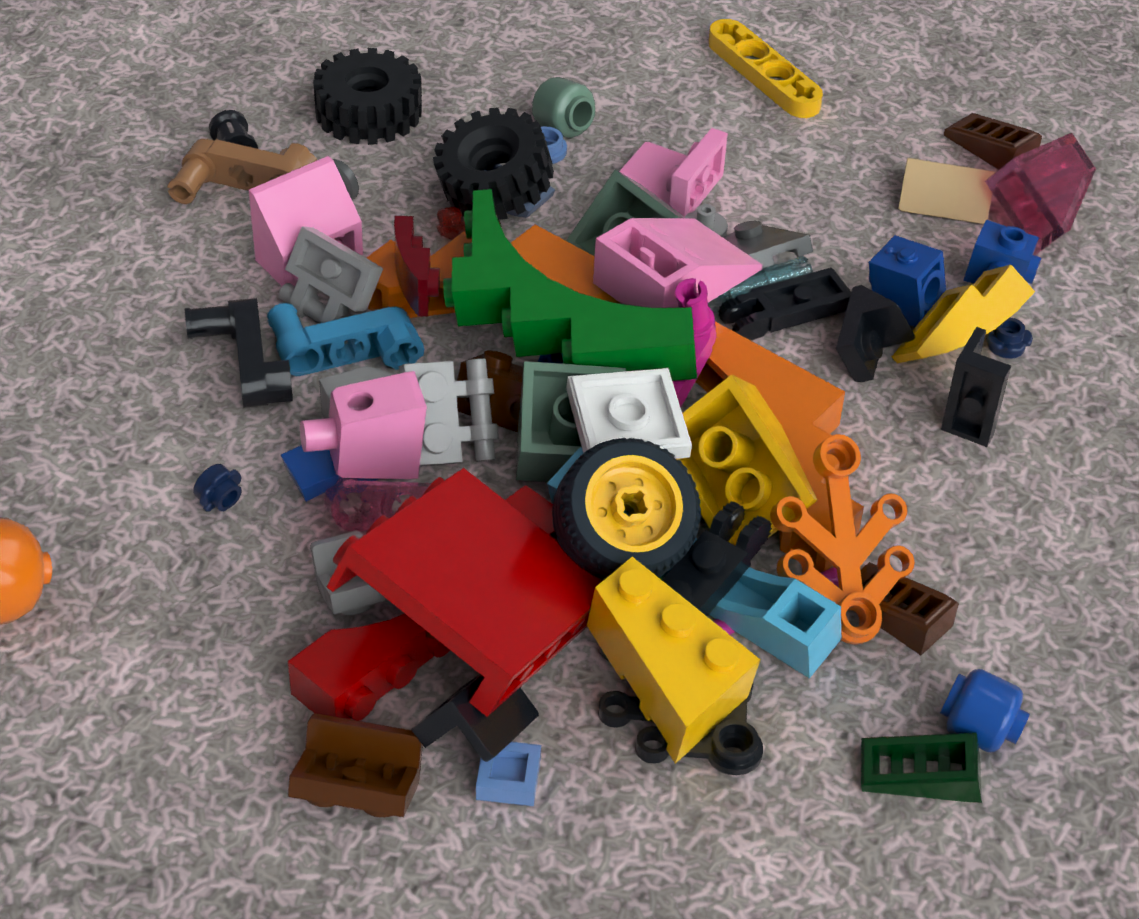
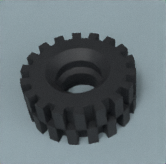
M359 48L351 49L348 56H344L341 52L333 55L334 62L326 59L321 63V69H316L314 73L315 80H313L316 120L318 124H322V129L326 133L333 131L334 138L342 140L347 136L350 139V143L359 144L360 139H367L368 145L378 144V139L384 138L388 143L395 140L396 133L404 137L410 133V126L415 128L418 125L419 117L422 116L421 74H418V67L414 63L409 65L407 57L401 55L396 59L394 52L385 50L383 54H378L377 48H368V53H360Z
M498 107L489 108V115L481 116L480 111L471 113L472 120L465 122L462 118L454 123L456 128L454 132L447 129L441 135L444 143L436 144L434 149L436 156L433 157L434 166L445 197L455 212L461 209L464 217L465 211L472 210L473 191L492 189L498 221L508 219V211L515 210L517 215L525 212L524 204L528 201L535 205L541 200L539 191L547 193L551 186L548 178H553L554 170L544 133L537 120L533 122L531 115L526 112L519 117L517 109L507 108L505 114H501ZM505 163V165L497 169L484 171L490 166Z

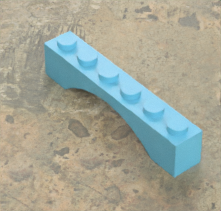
M581 447L547 483L552 504L561 480L574 462L583 454ZM624 510V513L628 515L629 512ZM750 567L709 614L713 618L725 622L732 630L809 679L840 642L842 636L840 605L795 578L779 577ZM666 572L659 578L662 580L668 572Z

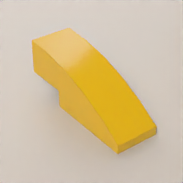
M1012 265L984 271L973 285L970 284L946 290L913 329L915 339L902 343L891 357L896 363H902L948 353L963 347L976 327L985 329L986 334L995 330L1016 313L1035 291Z

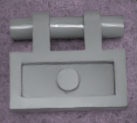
M302 226L285 268L286 271L298 277L296 286L290 283L283 285L279 291V299L285 303L292 304L296 308L299 317L303 318L307 315L318 323L349 317V309L366 312L383 268L313 227ZM318 290L330 296L327 305L319 301Z
M486 359L467 360L468 380L455 381L453 361L412 363L399 366V374L415 371L427 406L420 466L463 462L461 443L474 442L476 462L495 460L494 440L499 439L497 424H492L489 395L494 394L493 378H488ZM469 397L472 426L459 427L457 398Z

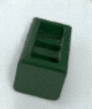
M977 733L861 738L862 792L982 803L981 761ZM880 756L891 757V773L880 774ZM904 758L914 759V772L904 773ZM927 761L938 762V771L927 772ZM951 763L962 764V770L951 771Z

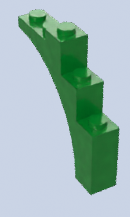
M492 189L473 191L472 210L464 212L467 239H472V243H464V257L452 258V278H444L443 280L446 308L454 307L458 327L502 323L504 338L513 337L516 357L562 353L564 364L626 368V371L668 368L672 381L697 379L692 307L649 308L612 303L578 293L548 278L525 261L505 237L496 217Z

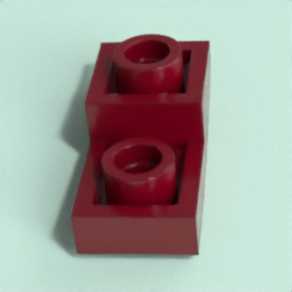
M394 216L395 265L400 288L415 313L420 317H428L430 297H439L440 268H431L430 248H423V236H414V216Z

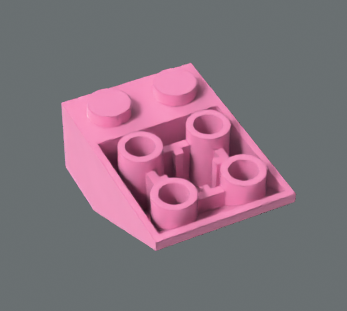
M630 218L596 238L593 283L621 304L649 308H678L675 290L677 285L685 279H696L697 292L698 283L700 280L703 281L707 286V300L709 303L761 271L762 264L695 218Z

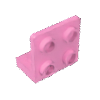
M711 128L700 142L693 143L688 155L651 142H645L619 172L643 185L685 217L688 213L697 209L722 178L728 133Z

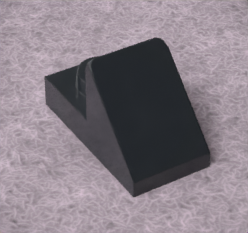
M863 285L852 288L836 350L853 380L865 382L874 379L878 360L882 357L884 347L913 341L915 335L901 309L894 301Z

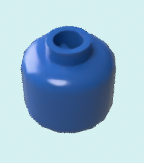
M975 669L967 677L958 674L940 714L947 717L946 728L950 734L977 733L979 748L990 753L1000 749L1005 740L1016 744L1030 713L1020 709L1023 702V692L1018 686L983 669Z

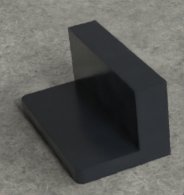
M976 327L956 360L941 430L988 447L995 433L1011 365L981 355L986 330Z
M479 674L460 687L411 730L426 748L458 726L482 760L488 762L539 716V713L520 687L486 717L469 703L484 679Z

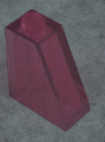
M1069 133L1013 158L985 182L1013 225L1028 234L1039 237L1033 254L1036 255L1071 230L1096 168L1073 133Z

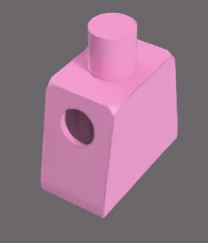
M415 371L336 387L330 396L329 418L302 420L300 422V439L303 451L329 450L336 474L342 478L418 479L427 406Z

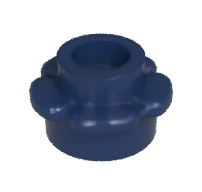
M1011 317L986 336L990 351L999 357L1008 359L1021 356L1025 352L1026 346H1030L1033 340L1032 333L1029 330H1025V325L1020 320Z
M215 464L207 468L199 476L193 488V493L200 500V505L204 506L203 510L209 512L216 507L219 511H226L235 505L242 493V489L238 485L242 479L241 474L236 469L229 471L222 464Z

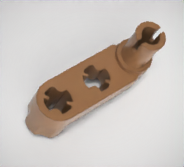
M199 139L182 159V168L167 186V188H171L168 190V193L176 202L189 204L194 200L202 185L208 182L249 191V189L317 161V157L310 153L306 146L299 143H291L288 148L282 149L280 154L218 139L215 141Z

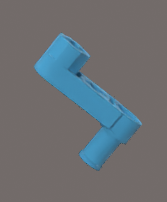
M280 303L271 308L267 314L269 326L272 327L277 338L276 350L281 361L289 360L290 373L293 376H303L380 356L386 366L398 370L399 366L415 363L424 355L423 342L409 315L404 309L399 307H387L304 328L297 315V310L292 304Z

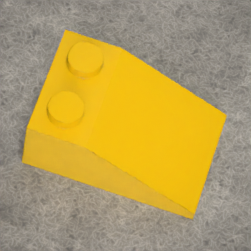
M731 374L682 413L692 443L690 458L676 460H680L688 469L687 473L691 474L696 484L695 488L699 493L703 519L710 528L714 516L723 509V506H726L731 501L738 503L745 509L742 525L735 531L728 541L729 543L736 545L741 530L750 523V520L752 521L754 517L756 518L757 515L769 520L772 524L770 519L771 509L784 497L793 496L800 499L805 504L806 509L818 501L781 424L755 385ZM782 507V515L785 520L790 522L796 517L791 508ZM773 524L771 525V534L768 538L778 531Z

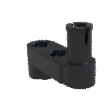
M257 298L229 300L227 306L185 308L188 339L228 334L232 335V339H237L243 408L293 401L289 360L264 362Z

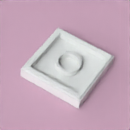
M668 368L568 376L566 390L583 453L605 441L618 438H635L660 445L661 449L665 448L668 452L673 453L675 459L690 458L692 443Z

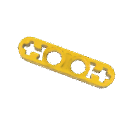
M720 19L711 24L708 40L711 50L790 115L798 118H810L819 114L823 98V91L819 85L742 23L732 19ZM747 56H754V57H757V58H759V59H749V58H745V57H747ZM770 77H780L785 80L770 79Z

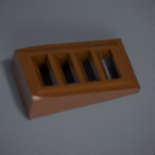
M975 113L964 117L947 127L944 131L945 137L1008 176L1037 160L1042 135L1035 131Z
M869 562L860 570L862 586L869 582L879 571L877 565ZM906 577L898 580L889 591L893 596L886 602L882 600L879 604L882 612L880 628L920 656L953 627L959 605L957 601L946 594ZM902 602L908 605L904 610L898 607ZM920 613L921 615H923V617L917 616L916 614Z

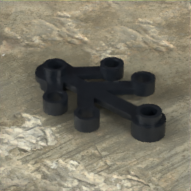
M599 646L600 654L605 660L609 661ZM753 684L748 697L724 719V722L721 721L684 757L708 759L715 769L728 775H744L758 767L762 760L763 743L755 728L747 723V702L752 697ZM610 691L605 693L599 700V719L609 727H622L628 724L630 720L647 721L639 708L641 701L638 697L628 696L621 691ZM611 705H618L625 710L620 713H613L606 708ZM657 726L645 727L637 735L636 753L641 760L647 763H660L669 755L666 750L668 743ZM654 740L663 746L658 749H651L646 747L644 743ZM735 747L742 752H732L727 750V748Z

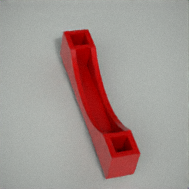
M524 485L505 499L557 540V535H555L553 528V504L527 485ZM405 613L390 620L361 627L331 629L288 660L291 695L314 714L360 721L369 715L377 700L393 688L401 689L414 678L417 669L434 656L437 658L443 657L450 649L438 640L427 638V631Z

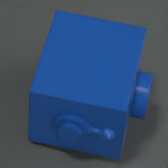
M894 235L868 262L869 282L872 291L894 301L901 309L908 324L913 327L918 325L946 291L944 257L941 250Z

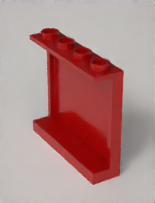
M462 468L446 480L442 477L435 479L420 498L417 499L413 495L407 498L392 517L380 516L361 538L355 535L349 537L333 557V563L337 565V568L326 587L334 592L358 575L484 677L469 703L488 717L587 628L594 590L603 580L578 566L563 551L557 540L469 471Z

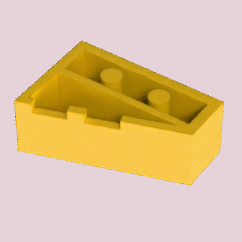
M634 557L627 560L595 587L587 627L620 679H627L641 701L639 705L640 710L647 721H654L668 743L667 752L676 764L748 697L760 659Z

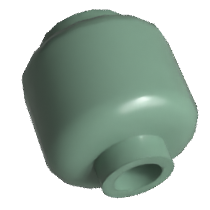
M553 77L543 82L536 91L532 102V114L534 120H537L541 127H553L559 130L563 137L573 138L581 135L593 122L595 117V100L592 92L585 85L562 77Z

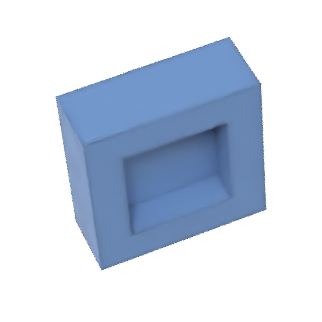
M510 742L497 756L488 762L480 758L476 782V800L534 806L541 761V745Z

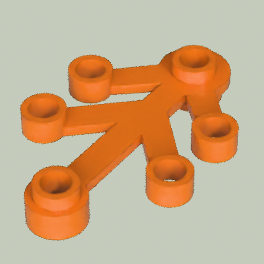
M835 434L820 443L813 453L814 467L818 474L824 477L826 481L832 534L807 513L806 506L800 499L793 496L784 497L777 502L771 509L770 519L774 527L779 531H794L837 569L839 588L814 568L811 556L804 550H790L778 560L776 567L779 577L795 578L840 605L841 640L848 644L858 645L871 640L879 632L882 623V612L879 604L898 580L906 577L913 571L915 560L910 550L904 546L896 545L887 549L878 558L877 566L879 571L863 588L860 566L887 532L905 520L908 510L905 501L900 496L892 493L886 494L872 504L871 518L856 535L848 476L859 467L861 453L859 447L851 438ZM826 454H832L838 459V469L833 468L828 463ZM884 503L893 507L895 519L885 516L883 512ZM783 506L789 507L794 511L796 516L795 522L785 520L782 515ZM891 555L901 560V572L894 570L890 565ZM789 559H795L801 564V575H795L790 571L788 567ZM847 610H853L857 613L859 617L858 627H854L849 623L846 617Z

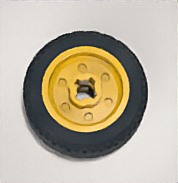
M612 439L588 449L574 462L565 474L554 496L552 521L560 547L578 566L601 580H605L631 557H634L657 577H661L686 555L699 529L701 518L699 493L695 488L696 484L691 474L687 473L688 469L680 460L677 461L674 458L675 455L668 452L667 449H661L660 445L650 441L644 442L643 439ZM624 510L628 511L629 514L626 515V514L624 513Z

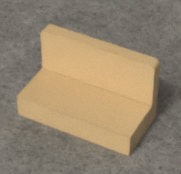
M907 158L898 208L902 212L984 224L988 220L996 172Z

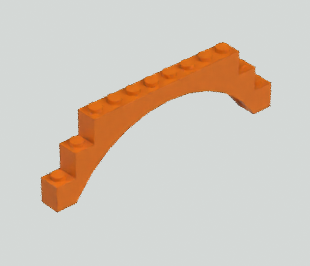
M536 224L511 242L512 246L525 261L548 278L578 293L621 304L593 283L594 255ZM462 232L430 256L431 268H440L439 297H430L428 316L455 313L454 307L446 308L443 280L444 278H452V258L464 257V243H472V239H467L465 232ZM389 240L366 257L383 268L368 309L374 311L387 307H399L404 309L410 318L420 317L410 307L400 288L395 265V241ZM715 322L717 336L712 346L713 351L695 383L708 393L732 374L756 386L781 424L818 500L807 508V513L832 534L826 481L824 477L818 474L814 467L813 453L816 447L832 436L831 433L840 425L845 391ZM826 454L828 463L833 468L838 469V459L832 454ZM851 499L855 533L857 535L860 530L864 506ZM779 531L780 550L787 553L793 549L806 551L813 560L814 568L820 573L832 567L826 559L794 531Z

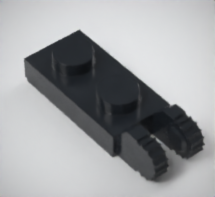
M831 267L753 288L748 293L726 299L719 306L718 316L724 324L735 323L732 325V331L749 340L763 337L768 331L772 333L846 312L851 291Z
M732 501L723 506V509L714 516L709 531L705 530L699 536L686 555L662 579V581L706 616L712 612L718 602L724 598L751 566V559L758 553L771 534L772 524L770 521L757 515L756 518L754 517L752 521L750 520V523L741 530L736 545L729 543L728 541L735 531L742 525L741 523L745 515L744 507Z

